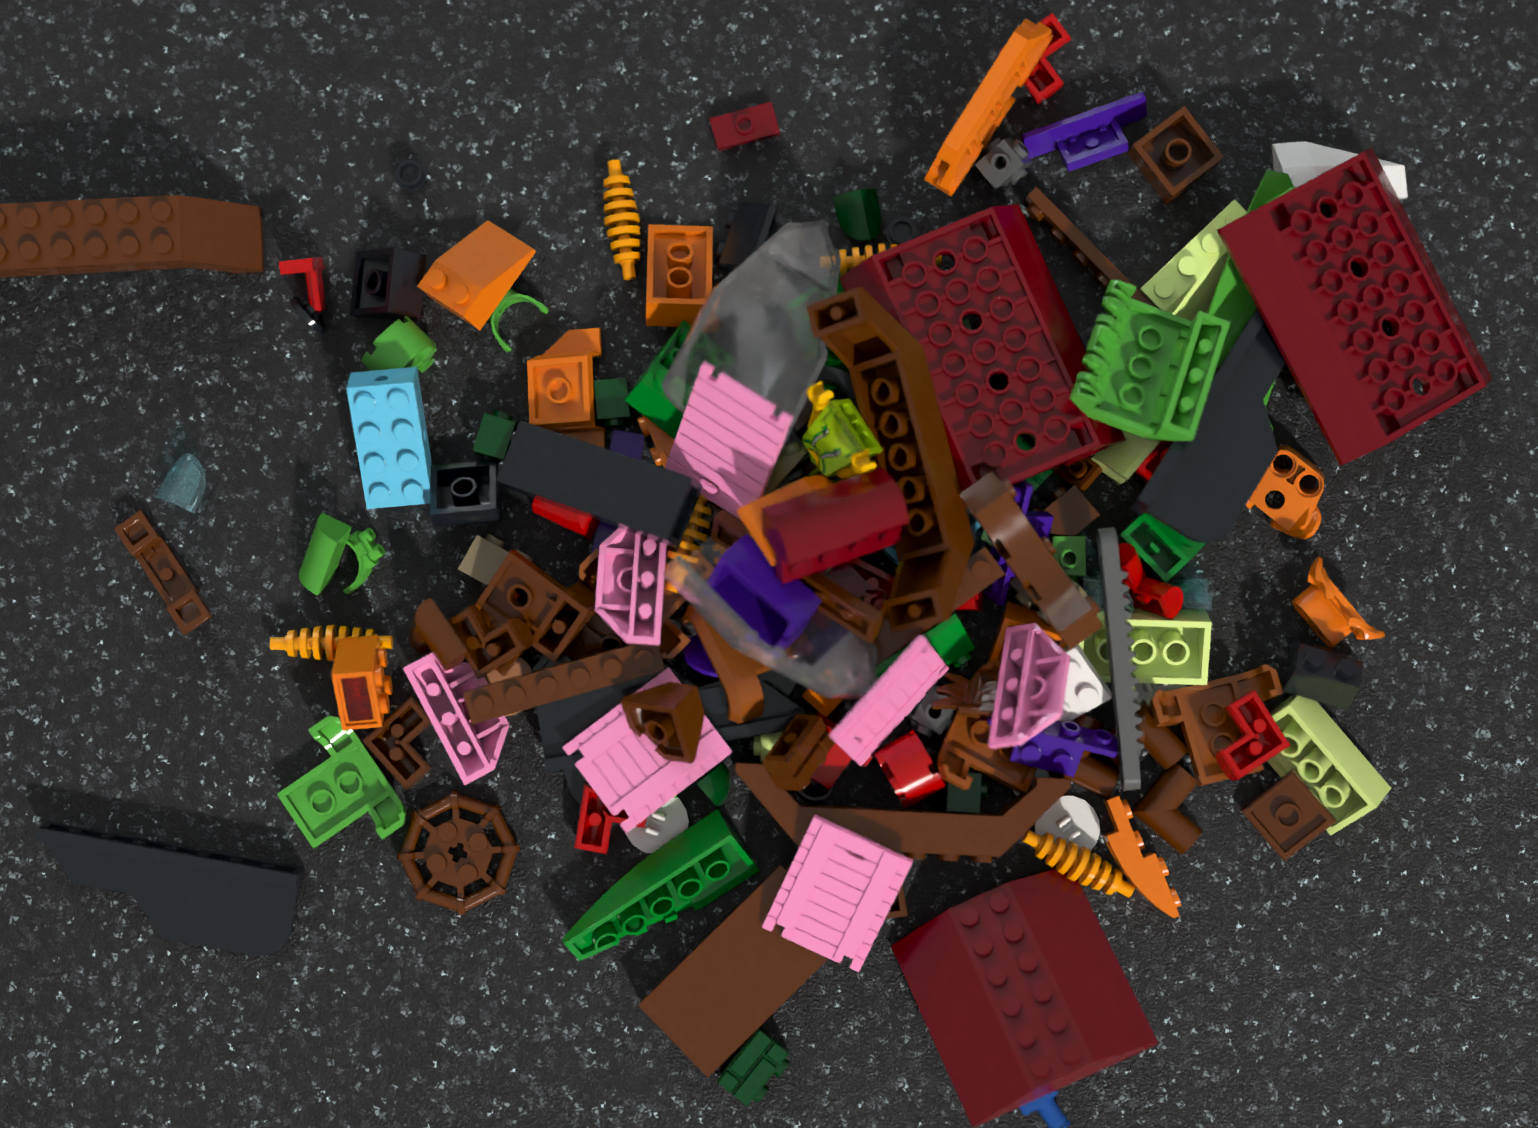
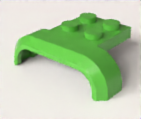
M330 715L309 728L308 731L312 737L323 745L331 757L277 793V796L312 848L318 847L367 812L371 815L376 825L375 830L382 840L402 827L405 823L406 809L353 729L342 730L340 717Z

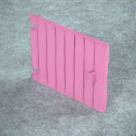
M704 361L700 367L665 469L695 479L703 486L701 495L742 521L736 511L740 507L763 496L793 416L783 411L778 418L774 415L775 404L724 372H721L718 378L711 376L714 366Z
M924 636L916 638L910 645L911 647L906 649L899 657V660L877 681L876 686H873L864 696L865 698L858 702L852 709L853 711H850L841 721V724L829 735L860 766L867 761L871 753L876 751L882 744V741L886 740L894 731L893 729L927 694L926 692L933 688L938 682L937 680H940L949 670V667Z
M668 667L635 693L667 682L680 683V681ZM621 703L562 747L568 756L578 749L584 757L578 760L575 766L610 813L615 816L623 809L627 813L629 818L620 824L625 833L629 832L733 753L704 715L695 761L690 764L665 760L655 751L658 746L645 734L639 737L629 728Z
M814 815L762 928L772 932L775 923L785 927L781 937L838 963L846 955L853 959L849 968L859 972L913 860Z

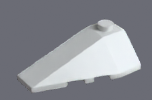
M1306 141L1272 144L1274 171L1287 173L1294 187H1299L1358 155ZM1378 159L1398 198L1406 199L1408 195L1405 165Z

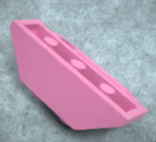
M618 528L599 546L595 612L625 643L660 646L667 544Z
M1036 623L1006 628L988 743L991 749L1021 745L1062 717L1070 656Z
M433 653L404 667L403 669L464 785L495 770L510 723L506 716H501L472 725L463 696V691L488 684L485 676L478 679L470 664L466 662L444 671Z

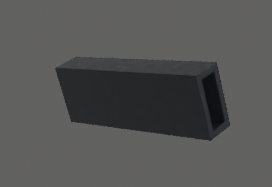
M521 420L517 429L511 434L509 449L505 459L498 466L497 478L495 480L508 490L679 548L703 488L692 477Z

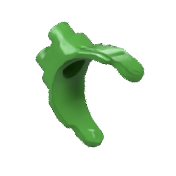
M512 288L509 289L488 319L495 338L506 352H510L512 349L508 343L502 340L498 329L500 317L506 308L515 303L529 302L539 307V310L545 314L549 311L543 303L538 302L535 298L517 293Z
M367 528L362 532L356 531L349 535L346 544L354 550L359 561V572L356 580L343 590L346 595L353 593L368 579L372 568L378 564V559L385 555L384 548L380 544L376 545L374 541L376 535L371 528Z

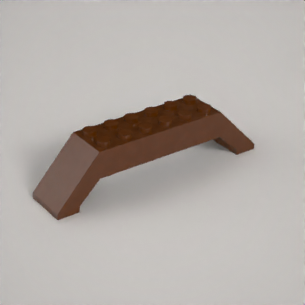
M183 195L0 204V277L196 268L231 273L264 272L262 208L260 206Z
M857 287L807 305L806 309L814 339L820 338L849 369L860 415L883 449L882 452L872 457V461L877 465L874 469L883 467L898 485L906 503L909 523L902 526L901 542L894 544L899 563L889 598L883 601L891 634L950 619L974 545V539L964 501L959 495L961 494V489L924 348L862 287Z
M735 763V772L798 847H800L814 815H817L895 852H904L903 855L910 859H925V853L936 854V858H939L938 860L959 861V855H969V860H972V862L992 863V857H1001L1071 788V779L1033 776L1027 793L1018 794L997 814L799 804L787 790H782L775 786L770 777L772 774L767 772L763 763Z

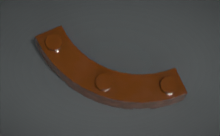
M991 471L959 494L976 521L986 531L989 540L1034 603L1038 604L1048 622L1070 650L1103 627L1096 615L1101 610L1090 595L1085 598L1081 595L1052 555L1057 551L1046 536L1040 539L1013 499L1018 494L1006 478L1000 481L995 473Z

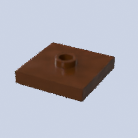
M1291 769L1241 809L1242 813L1284 862L1336 822V818L1294 769Z

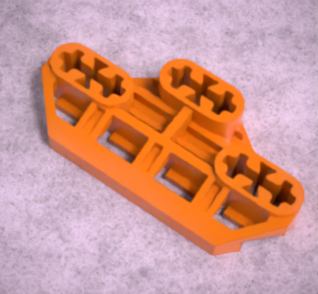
M1027 18L1021 25L1019 24L936 155V159L924 178L926 182L950 197L955 194L979 154L987 147L1014 104L1016 98L1012 94L1016 87L1022 88L1054 36L1052 29L1040 22L1036 25Z

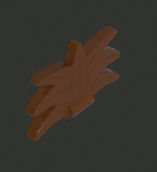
M979 671L975 673L971 681L957 674L945 673V679L952 683L936 688V693L949 697L932 703L934 710L953 709L959 711V716L978 719L980 715H993L998 681L982 682Z

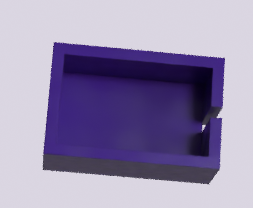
M745 534L721 555L703 589L706 595L775 657H778L803 633L810 618L822 601L815 595L812 589L805 586L798 579L781 584L776 577V565L771 566L758 544L748 534Z

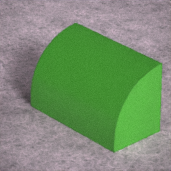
M324 513L318 517L299 571L301 583L317 596L333 580L352 528Z

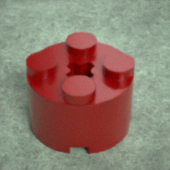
M914 730L907 732L874 752L877 761L904 809L919 803L946 787Z

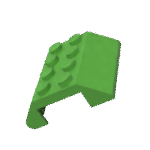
M1110 280L1101 305L1109 315L1099 314L1095 323L1097 325L1093 328L1086 349V355H1084L1082 364L1090 373H1078L1077 383L1074 384L1070 399L1089 418L1150 441H1192L1230 322L1202 311H1198L1193 320L1190 321L1132 299L1131 296L1135 292L1136 286L1120 280Z

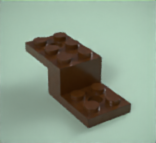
M515 549L508 553L476 602L479 607L502 624L511 618L522 620L532 633V646L554 663L567 654L574 659H579L607 651L606 641L608 638L617 640L620 647L631 644L625 643L595 612L596 592L582 581H578L568 588L564 587ZM516 588H522L527 592V604H520L516 601L514 597Z

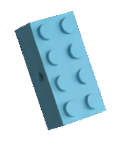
M417 367L352 372L346 389L367 509L430 504L432 461Z

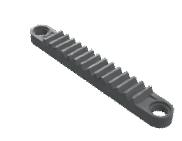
M1115 527L1097 529V546L1120 779L1123 791L1141 789L1138 752L1144 749V744L1139 738L1143 735V731L1138 725L1142 722V718L1136 712L1141 709L1140 704L1135 699L1139 696V691L1133 686L1138 683L1137 677L1132 673L1137 670V666L1130 660L1136 656L1133 649L1129 647L1134 643V639L1128 634L1133 630V626L1129 621H1126L1132 617V613L1125 608V606L1130 604V599L1124 595L1129 590V586L1122 581L1128 577V573L1123 568H1120Z

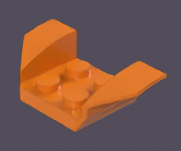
M601 328L568 330L543 355L527 360L530 424L605 448V428L595 425L592 360L595 357H602Z

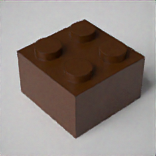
M1185 106L1135 142L1127 153L1165 204H1168L1216 168L1224 159L1222 153Z

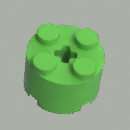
M405 316L404 323L400 319L395 321L372 343L376 350L372 355L366 351L361 363L369 371L417 367V370L423 373L435 361L433 355L437 351L436 343L408 316Z

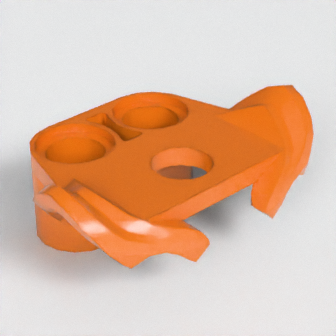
M1288 445L1277 446L1278 453L1276 457L1282 454L1289 456L1293 461L1292 466L1287 469H1280L1273 460L1247 502L1246 507L1251 509L1255 505L1270 516L1273 520L1269 525L1274 529L1294 538L1308 539L1316 533L1321 523V513L1317 504L1324 489V474L1315 464ZM1305 475H1313L1318 479L1319 484L1314 489H1306L1300 484V480ZM1276 490L1284 495L1285 502L1281 507L1271 508L1266 504L1265 497L1270 491Z
M1318 556L1312 563L1308 573L1307 582L1311 583V585L1291 601L1294 608L1317 636L1330 648H1334L1351 632L1354 633L1356 640H1372L1386 636L1384 631L1376 630L1375 627L1369 626L1328 578L1326 569L1323 567V559Z

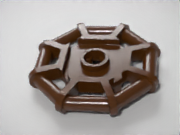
M458 790L451 791L450 795L419 810L414 809L410 813L411 821L400 853L396 854L397 860H400L416 892L415 898L417 900H425L457 911L458 915H465L466 911L498 895L503 896L506 893L505 887L517 852H520V845L516 844L500 811L502 807L498 804L492 805L459 794ZM452 808L453 819L437 827L429 821V819ZM460 808L485 817L479 824L461 818ZM490 822L503 846H493L489 840L485 827ZM423 826L430 832L424 851L414 852ZM458 843H462L464 845L463 850L468 852L466 858H460L457 862L453 860L454 855L450 853L451 847H457ZM503 853L494 878L488 873L493 854ZM414 859H425L427 868L433 876L427 884ZM480 878L489 884L466 896V885ZM438 881L457 887V897L432 888Z

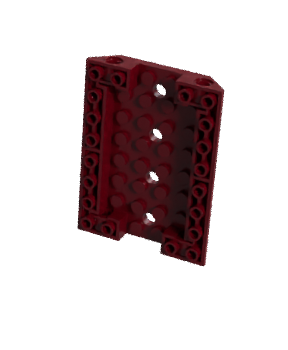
M1373 148L1358 154L1217 230L1340 466L1390 443L1484 388L1492 379ZM1321 202L1326 203L1330 207V218L1322 215L1320 211ZM1352 261L1360 265L1362 270L1360 277L1352 273ZM1383 320H1386L1391 324V336H1387L1383 332ZM1414 379H1418L1423 386L1421 395H1418L1413 389L1412 383Z
M1019 204L992 206L877 253L839 277L844 292L862 287L923 346L961 493L991 471L995 473L1000 481L1006 478L1013 485L1063 463L1067 466L1126 441L1121 429L1089 418L1070 399L1074 384L1077 383L1078 373H1090L1082 364L1086 351ZM941 255L951 257L954 262L953 268L946 271L939 269L935 263L936 258ZM968 314L976 315L981 325L976 330H968L964 327L962 318ZM994 374L1003 375L1007 380V387L1003 390L993 389L989 384L990 376ZM1021 434L1030 435L1034 440V448L1029 451L1021 450L1016 444V438Z

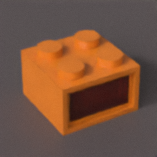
M378 635L340 638L338 640L331 675L342 730L382 727L384 714L389 713L388 695H392V679L390 675H385L384 668L387 667L388 663L386 648H380Z

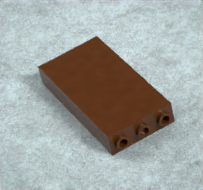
M780 863L638 1005L707 1077L829 959L781 937L785 927L775 923L772 932L762 928L791 864L785 868Z

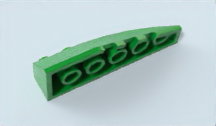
M717 809L662 845L632 868L579 919L563 937L562 941L573 955L581 961L618 945L620 942L619 938L626 935L638 936L648 932L647 926L664 919L668 923L677 919V913L691 907L696 911L705 907L760 870L732 826Z

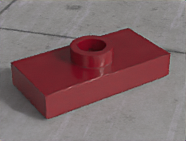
M772 101L709 118L718 152L780 135Z

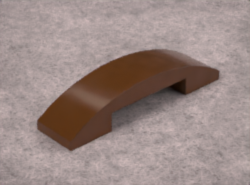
M142 510L114 528L129 553L137 559L168 606L166 609L183 635H187L212 617L209 608L189 574Z

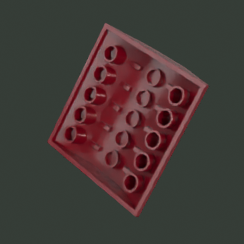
M1056 869L1007 882L947 909L891 946L972 1128L1158 1044L1078 879L1071 881L1067 878L1069 870L1062 875Z

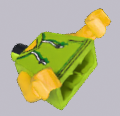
M822 380L808 387L807 396L813 403V408L807 426L808 430L802 437V442L810 453L802 461V467L805 472L810 476L822 472L826 477L837 475L840 479L846 480L876 468V463H871L870 459L882 452L883 449L850 399L830 401L834 393L831 390L825 392Z

